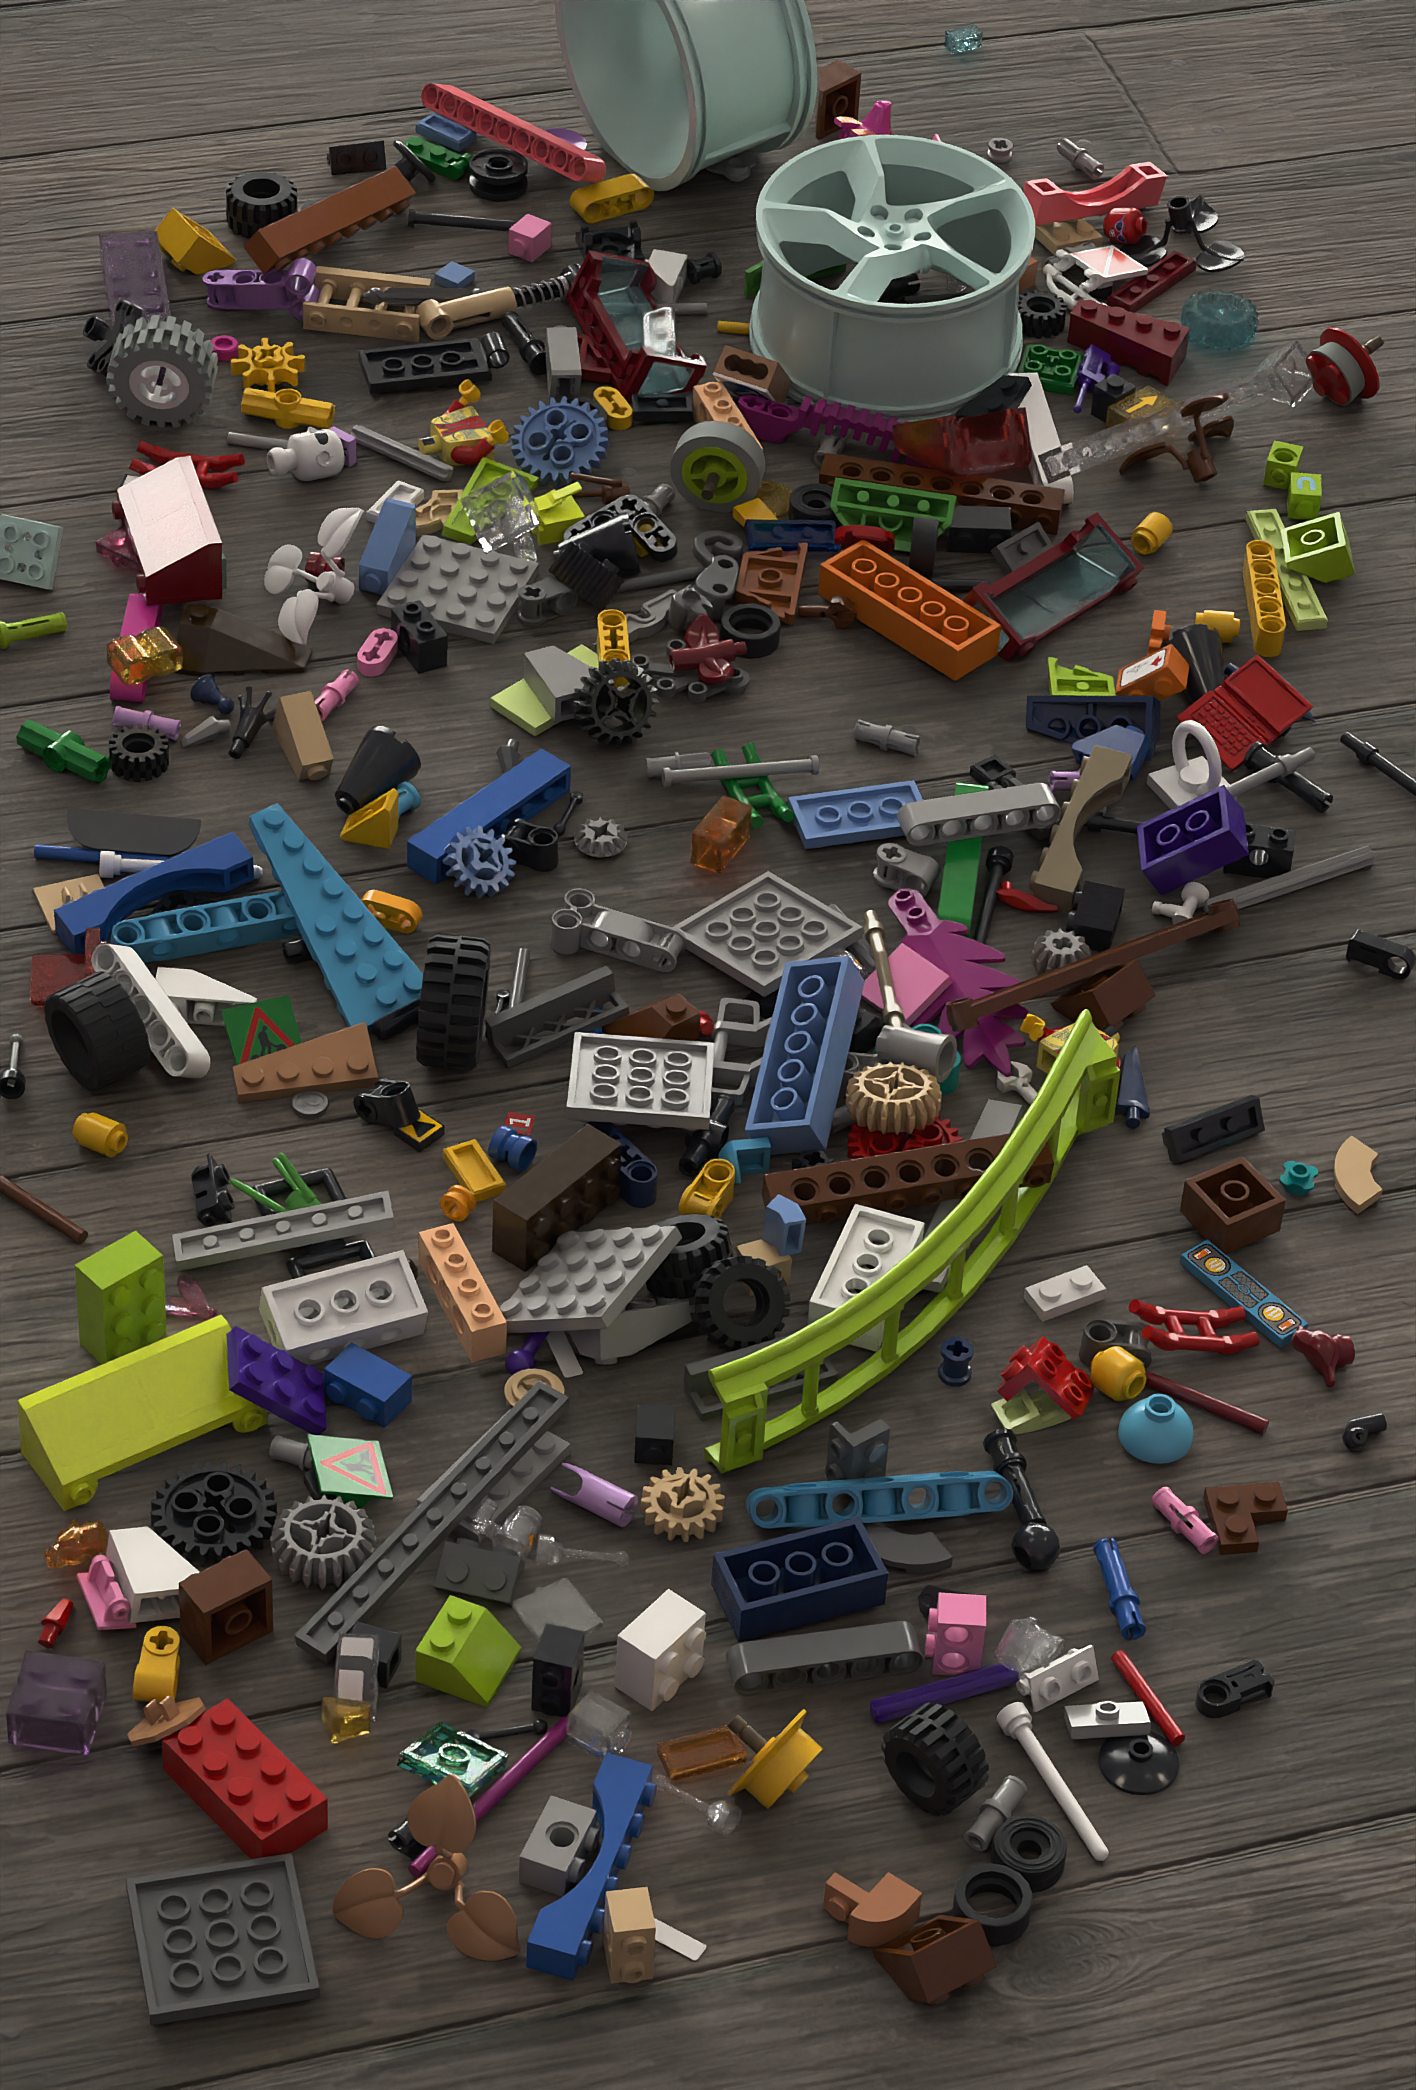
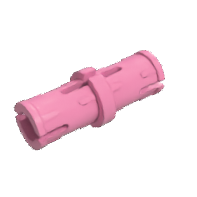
M350 670L342 671L334 682L328 683L322 688L321 695L315 700L318 713L322 712L320 715L321 721H324L333 709L342 706L346 701V696L358 686L359 678L353 671L347 678L345 677L349 674Z
M1162 1487L1153 1495L1151 1504L1171 1522V1529L1176 1534L1182 1533L1201 1554L1210 1552L1217 1545L1218 1535L1212 1532L1198 1518L1199 1513L1194 1507L1186 1506L1172 1493L1169 1487ZM1177 1512H1180L1193 1525L1192 1529L1176 1515Z

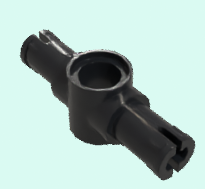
M719 1095L710 1109L709 1130L686 1131L685 1145L687 1149L680 1159L678 1166L679 1171L683 1175L688 1177L696 1176L705 1159H709L712 1154L718 1155L727 1143L729 1136V1125L727 1122L735 1110V1101L731 1097Z

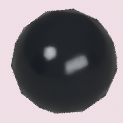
M1031 1522L1021 1526L1013 1536L1011 1543L1016 1559L1023 1567L1032 1571H1042L1051 1567L1060 1552L1058 1536L1054 1529L1044 1523Z

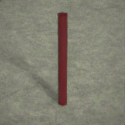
M1145 1370V1386L1259 1433L1264 1434L1268 1428L1269 1420Z

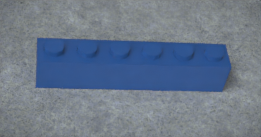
M541 748L530 757L525 758L510 771L503 773L494 782L480 789L478 793L463 803L458 804L446 815L436 819L430 826L413 835L407 841V867L437 885L448 877L446 873L451 869V866L443 864V859L449 855L444 849L457 832L461 833L468 826L473 831L479 825L482 826L483 833L485 834L493 829L494 838L496 839L499 835H504L506 827L512 819L517 818L527 822L570 791L571 765Z

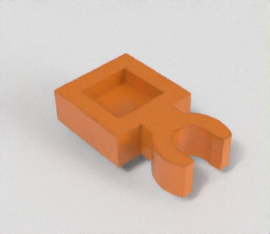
M1154 610L1147 655L1159 650L1164 640L1166 643L1169 642L1171 625L1165 624L1167 611Z

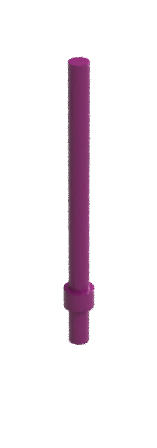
M563 1717L472 1804L476 1823L575 1728L570 1718ZM426 1846V1849L408 1866L409 1872L414 1877L420 1878L426 1873L431 1862L438 1856L435 1853V1846Z

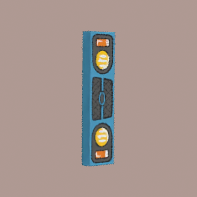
M1208 1239L1181 1254L1180 1264L1232 1308L1243 1306L1246 1320L1279 1348L1291 1342L1297 1326L1301 1325L1305 1329L1308 1328L1306 1321Z

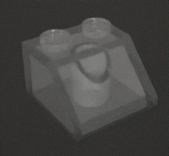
M514 470L460 499L485 554H489L540 525L537 503L526 480Z

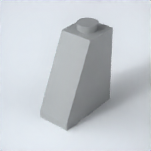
M558 325L553 328H546L545 351L548 403L550 405L551 397L555 399L556 404L561 402L563 396H566L567 400L579 398L582 373L576 327Z
M553 645L524 653L523 678L554 723L575 718L573 715L580 710L579 707L573 706L571 702L580 699V695L576 694L574 689L583 688L584 686L579 677L585 676L590 678L588 671L590 666ZM613 679L608 681L610 685L615 686ZM599 694L597 696L596 705L599 701Z

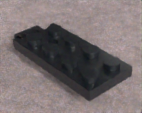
M496 332L484 335L480 342L477 338L358 350L359 363L370 394H386L401 390L414 391L419 388L445 387L447 385L461 384L467 379L472 384L492 381V374L489 369L502 368L507 365L510 359L503 337Z

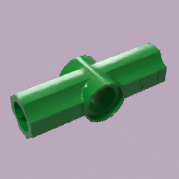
M28 719L21 725L20 731L16 735L18 745L42 756L45 764L55 772H62L68 769L100 784L106 779L111 768L110 758L86 747L81 737L73 731L69 730L59 734Z

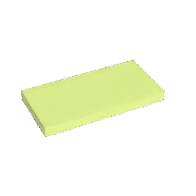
M583 644L568 652L569 655L590 667L599 669L598 654ZM524 678L490 698L491 708L533 736H537L557 724L554 723Z

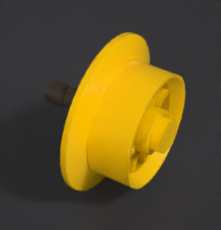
M805 1709L776 1738L773 1736L768 1742L751 1726H747V1722L739 1715L728 1724L727 1727L734 1734L739 1735V1738L756 1753L755 1757L751 1760L754 1763L727 1792L729 1796L746 1789L763 1806L769 1809L787 1789L794 1794L810 1775L804 1770L823 1750L821 1746L801 1729L807 1713Z

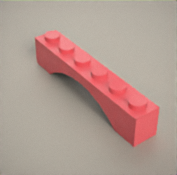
M1151 162L1129 165L1117 176L1093 189L1069 192L1061 190L1050 180L1044 178L1026 181L1023 193L1032 207L1035 226H1041L1047 223H1061L1065 220L1083 219L1084 217L1095 215L1102 216L1110 213L1114 208L1134 207L1144 209L1145 207L1158 205L1167 175Z

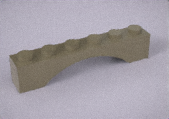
M1094 745L1090 757L1084 756L1080 767L1081 777L1080 779H1074L1070 790L1071 800L1070 802L1065 801L1063 803L1060 825L1054 824L1049 840L1051 845L1049 848L1044 847L1039 862L1041 868L1039 871L1034 870L1029 883V890L1033 891V896L1045 903L1058 906L1057 912L1069 915V912L1073 911L1076 891H1081L1083 869L1076 857L1074 849L1075 839L1083 825L1095 813L1121 800L1130 779L1132 754Z

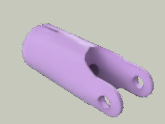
M569 1463L561 1464L578 1473L583 1483L581 1490L575 1496L550 1487L554 1493L620 1527H625L632 1520L634 1514L627 1511L626 1508L636 1512L638 1507V1497L577 1466Z

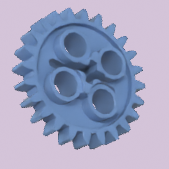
M563 396L561 402L556 404L555 399L551 397L550 405L546 406L542 401H539V410L536 411L529 407V417L520 415L521 425H514L515 435L511 436L513 444L511 446L512 453L515 456L517 467L521 466L523 472L541 477L542 486H546L549 480L553 481L555 488L559 486L560 481H564L566 486L571 484V473L593 476L591 467L600 469L599 459L607 458L605 449H608L610 445L605 420L603 417H599L597 409L590 410L588 402L580 407L578 398H575L569 404L567 403L566 396ZM585 436L583 439H577L578 437Z

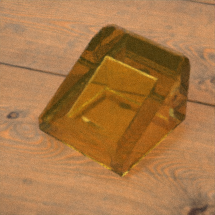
M335 1697L322 1698V1722L332 1744L370 1732V1705L368 1702Z

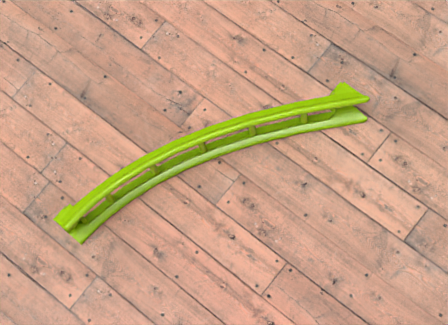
M1088 1009L1079 1014L1036 1098L998 1156L961 1202L913 1251L873 1284L826 1316L785 1339L708 1371L710 1382L723 1404L721 1442L704 1448L703 1456L708 1463L712 1462L721 1474L762 1460L763 1450L797 1434L842 1408L890 1374L930 1340L976 1292L1013 1245L1052 1184L1076 1137L1113 1123L1121 1071L1116 1066L1117 1055L1096 1029ZM1047 1142L1054 1161L1050 1183L1036 1188H1019V1184L1023 1183L1024 1176ZM1002 1206V1212L989 1233L965 1262L966 1249H969L972 1240L985 1228ZM950 1264L948 1284L943 1288L942 1292H939L915 1319L898 1333L900 1311L904 1310V1304L939 1276ZM885 1320L882 1348L864 1363L818 1394L820 1365L823 1364L824 1358L849 1345ZM805 1370L802 1403L779 1417L766 1422L768 1388Z

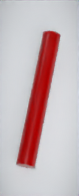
M1119 1650L1115 1652L1111 1657L1114 1665L1139 1700L1143 1701L1145 1708L1172 1746L1180 1745L1185 1740V1735L1125 1651Z

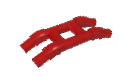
M142 440L136 450L150 457V460L160 464H166L177 457L190 456L194 467H196L195 471L200 485L209 489H217L238 482V476L235 471L211 474L208 473L209 469L225 471L245 464L242 453L230 456H203L173 452L156 445L153 446ZM133 458L129 469L142 476L158 468V466L150 463L146 464L136 458Z
M1138 1299L1132 1300L1129 1304V1311L1139 1316L1141 1320L1152 1325L1165 1324L1168 1332L1162 1329L1159 1330L1151 1325L1145 1326L1142 1330V1337L1152 1342L1155 1347L1164 1351H1209L1229 1355L1242 1352L1243 1349L1259 1346V1338L1256 1332L1218 1337L1214 1330L1228 1326L1230 1323L1245 1320L1246 1314L1243 1306L1226 1310L1223 1308L1218 1310L1191 1311L1163 1309L1149 1303L1146 1304ZM1182 1325H1195L1200 1336L1186 1335Z

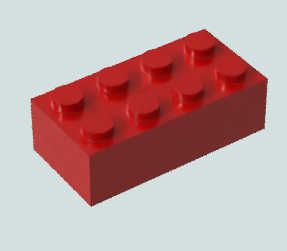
M228 1698L199 1715L188 1726L162 1738L163 1770L250 1859L292 1853L328 1830V1798Z

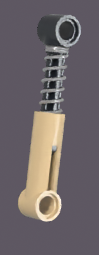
M571 264L567 266L556 279L551 278L548 283L543 280L539 285L532 283L530 287L523 285L521 289L516 287L511 289L509 286L442 303L433 299L426 300L417 307L415 314L420 315V326L427 335L434 340H439L446 337L451 330L502 318L509 311L516 312L517 307L522 306L525 309L529 304L534 307L537 302L544 304L545 300L553 302L554 298L557 297L560 300L565 299L581 265Z

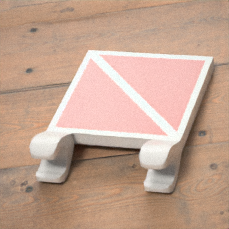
M1113 245L1068 253L1060 249L1056 251L1055 255L1061 261L1053 264L1060 271H1066L1074 264L1085 270L1084 275L1090 279L1086 283H1082L1081 286L1089 291L1095 290L1105 282L1146 275L1148 273L1146 267Z

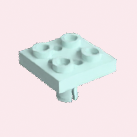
M5 514L0 515V579L44 589H53L63 527ZM26 532H29V533H30V534H27V537L30 538V539H25V534H26ZM11 544L12 546L9 548L11 552L9 553L7 547Z

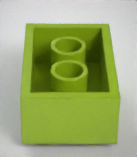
M137 1231L128 1234L75 1264L80 1344L101 1364L143 1348L150 1343L158 1341L167 1334L163 1255Z

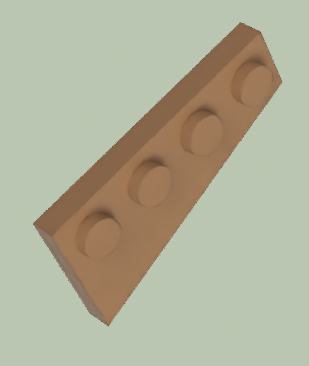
M366 1021L233 1066L232 1070L238 1103L290 1097L304 1090H316L322 1093L375 1086V1083L378 1081Z

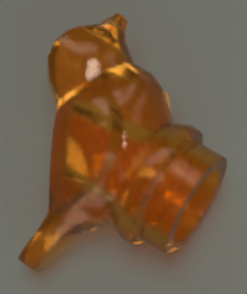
M77 1519L72 1520L71 1524L58 1534L55 1543L45 1550L44 1557L47 1565L51 1569L63 1568L66 1565H80L89 1556L95 1557L100 1555L101 1552L107 1551L108 1536L101 1521L92 1522L89 1520L80 1525Z

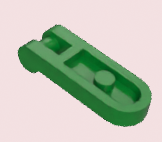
M416 136L410 137L403 142L434 173L451 180H458L464 175V172L470 171V159L473 156L469 153L460 155L447 150L443 146H437Z

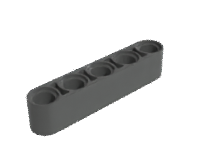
M906 1621L747 1641L732 1646L726 1653V1660L734 1689L738 1694L744 1696L904 1675L917 1670L924 1661L914 1627Z

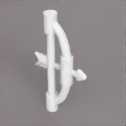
M1050 264L1044 266L1042 272L1046 275V283L1051 293L1057 294V298L1062 297L1069 310L1072 311L1078 302L1075 298L1078 296L1084 300H1094L1101 304L1088 294L1089 290L1081 285L1077 287L1062 276V272ZM1053 281L1060 282L1074 294L1070 296L1063 290H1059Z

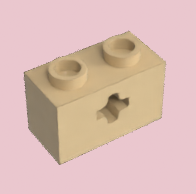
M648 1887L606 1891L603 1945L611 1984L621 1982L637 1983L641 1980L653 1979L656 1926Z

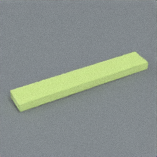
M1277 510L1247 511L1246 522L1254 539L1269 542L1274 548L1281 597L1296 631L1326 629L1328 619L1308 576L1287 568L1280 529L1285 527Z

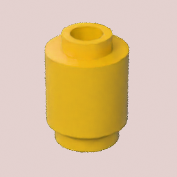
M1158 512L1148 514L1132 532L1131 545L1134 550L1142 555L1156 552L1172 534L1173 527L1170 520Z
M1204 610V613L1196 612L1195 624H1205L1208 629L1213 631L1216 628L1222 638V643H1232V637H1239L1240 619L1234 618V612Z
M94 1112L89 1114L82 1113L76 1119L73 1126L72 1135L75 1140H78L79 1145L107 1157H114L122 1152L128 1142V1135L124 1124Z

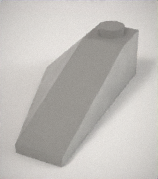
M634 1296L607 1329L568 1330L580 1355L594 1358L596 1364H615L618 1357L633 1355L692 1321L690 1313L695 1312V1306L689 1305V1298L679 1299L677 1297L669 1299L664 1296H657V1302H655V1299L636 1298Z

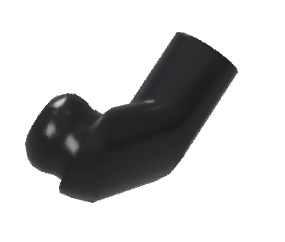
M1376 1413L1350 1419L1342 1435L1344 1445L1353 1451L1361 1450L1367 1443L1369 1434L1386 1430L1387 1422L1384 1414Z

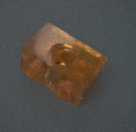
M722 795L692 832L690 863L720 874L750 837L752 806Z

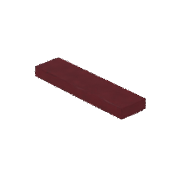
M1174 250L1148 268L1146 275L1135 277L1107 297V305L1110 307H1120L1135 313L1194 272L1197 263L1194 259Z

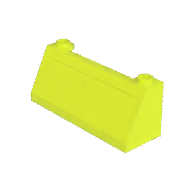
M222 1315L17 1400L21 1453L63 1511L89 1502L97 1490L98 1479L232 1422L234 1429L241 1433L254 1431L267 1424V1410L229 1390L226 1334L232 1329Z

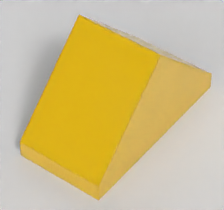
M393 788L349 815L340 837L348 842L390 849L398 831L399 792Z

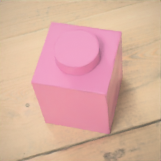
M526 214L509 228L508 253L529 262L535 261L551 247L552 223Z

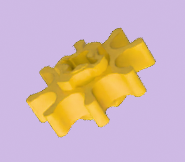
M265 337L261 339V346L258 345L253 349L243 344L239 345V359H231V375L242 374L243 388L245 389L246 387L250 388L255 383L260 386L268 385V392H275V384L279 385L282 382L297 386L298 372L305 371V356H293L292 342H287L283 347L275 344L269 346L268 338Z

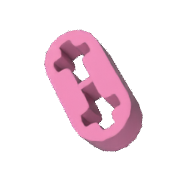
M381 628L374 630L368 636L357 654V669L362 675L373 677L385 672L398 651L397 633L391 629Z

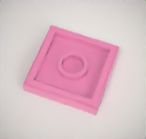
M901 943L888 957L897 1003L902 1007L905 1017L904 1023L910 1026L952 983V980L945 972ZM875 970L864 982L861 999L883 1014L884 1004L877 971Z

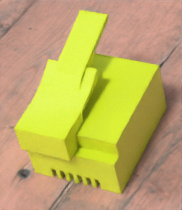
M575 482L557 491L553 489L540 497L524 500V511L527 514L526 524L539 545L564 541L566 529L585 518L572 496L582 491L579 482Z

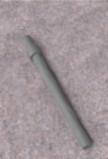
M1308 747L1294 755L1286 754L1276 759L1275 764L1228 785L1226 788L1233 797H1236L1280 775L1285 777L1296 772L1297 767L1315 759V752L1311 747Z

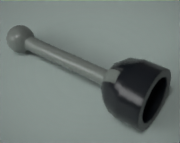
M13 1034L10 1037L9 1042L12 1046L10 1068L0 1073V1095L7 1099L19 1098L25 1092V1076L17 1069L19 1047L24 1042L20 1034Z

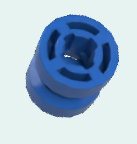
M503 1125L492 1136L488 1147V1155L500 1162L508 1161L511 1168L523 1172L532 1163L537 1152L538 1143L529 1136L524 1135L520 1137L517 1135L516 1130Z

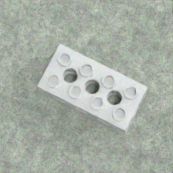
M855 1204L810 1299L808 1325L831 1313L858 1293L855 1289L862 1291L913 1251L923 1241L925 1223ZM866 1264L872 1265L875 1268L869 1269ZM885 1320L850 1344L877 1352L883 1340Z
M403 1250L262 1287L259 1311L272 1345L279 1350L286 1351L290 1356L307 1365L336 1358L351 1343L366 1350L424 1334L428 1310Z

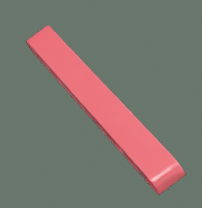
M429 83L423 87L421 100L426 108L574 181L598 183L604 179L606 165L600 157L454 86Z

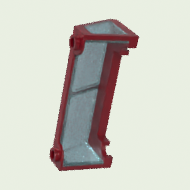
M589 250L566 295V299L587 336H590L594 343V348L600 352L604 368H610V380L614 388L621 393L628 403H631L632 394H678L693 390V386H696L704 376L707 365L699 354H693L690 358L685 357L650 295L656 287L657 278L649 262Z
M1098 512L1085 520L1086 524L1080 531L1073 530L1062 542L992 585L985 584L984 581L973 587L963 599V602L1001 625L998 648L999 657L1006 661L1017 655L1023 658L1035 648L1037 642L1120 590L1126 593L1138 583L1136 577L1144 568Z

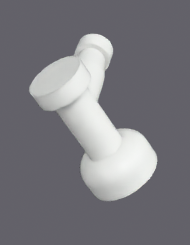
M1189 882L1184 886L1181 893L1184 902L1183 906L1162 904V902L1154 901L1152 914H1162L1172 918L1173 925L1193 918L1192 916L1196 908L1203 907L1205 900L1209 898V891L1200 883Z

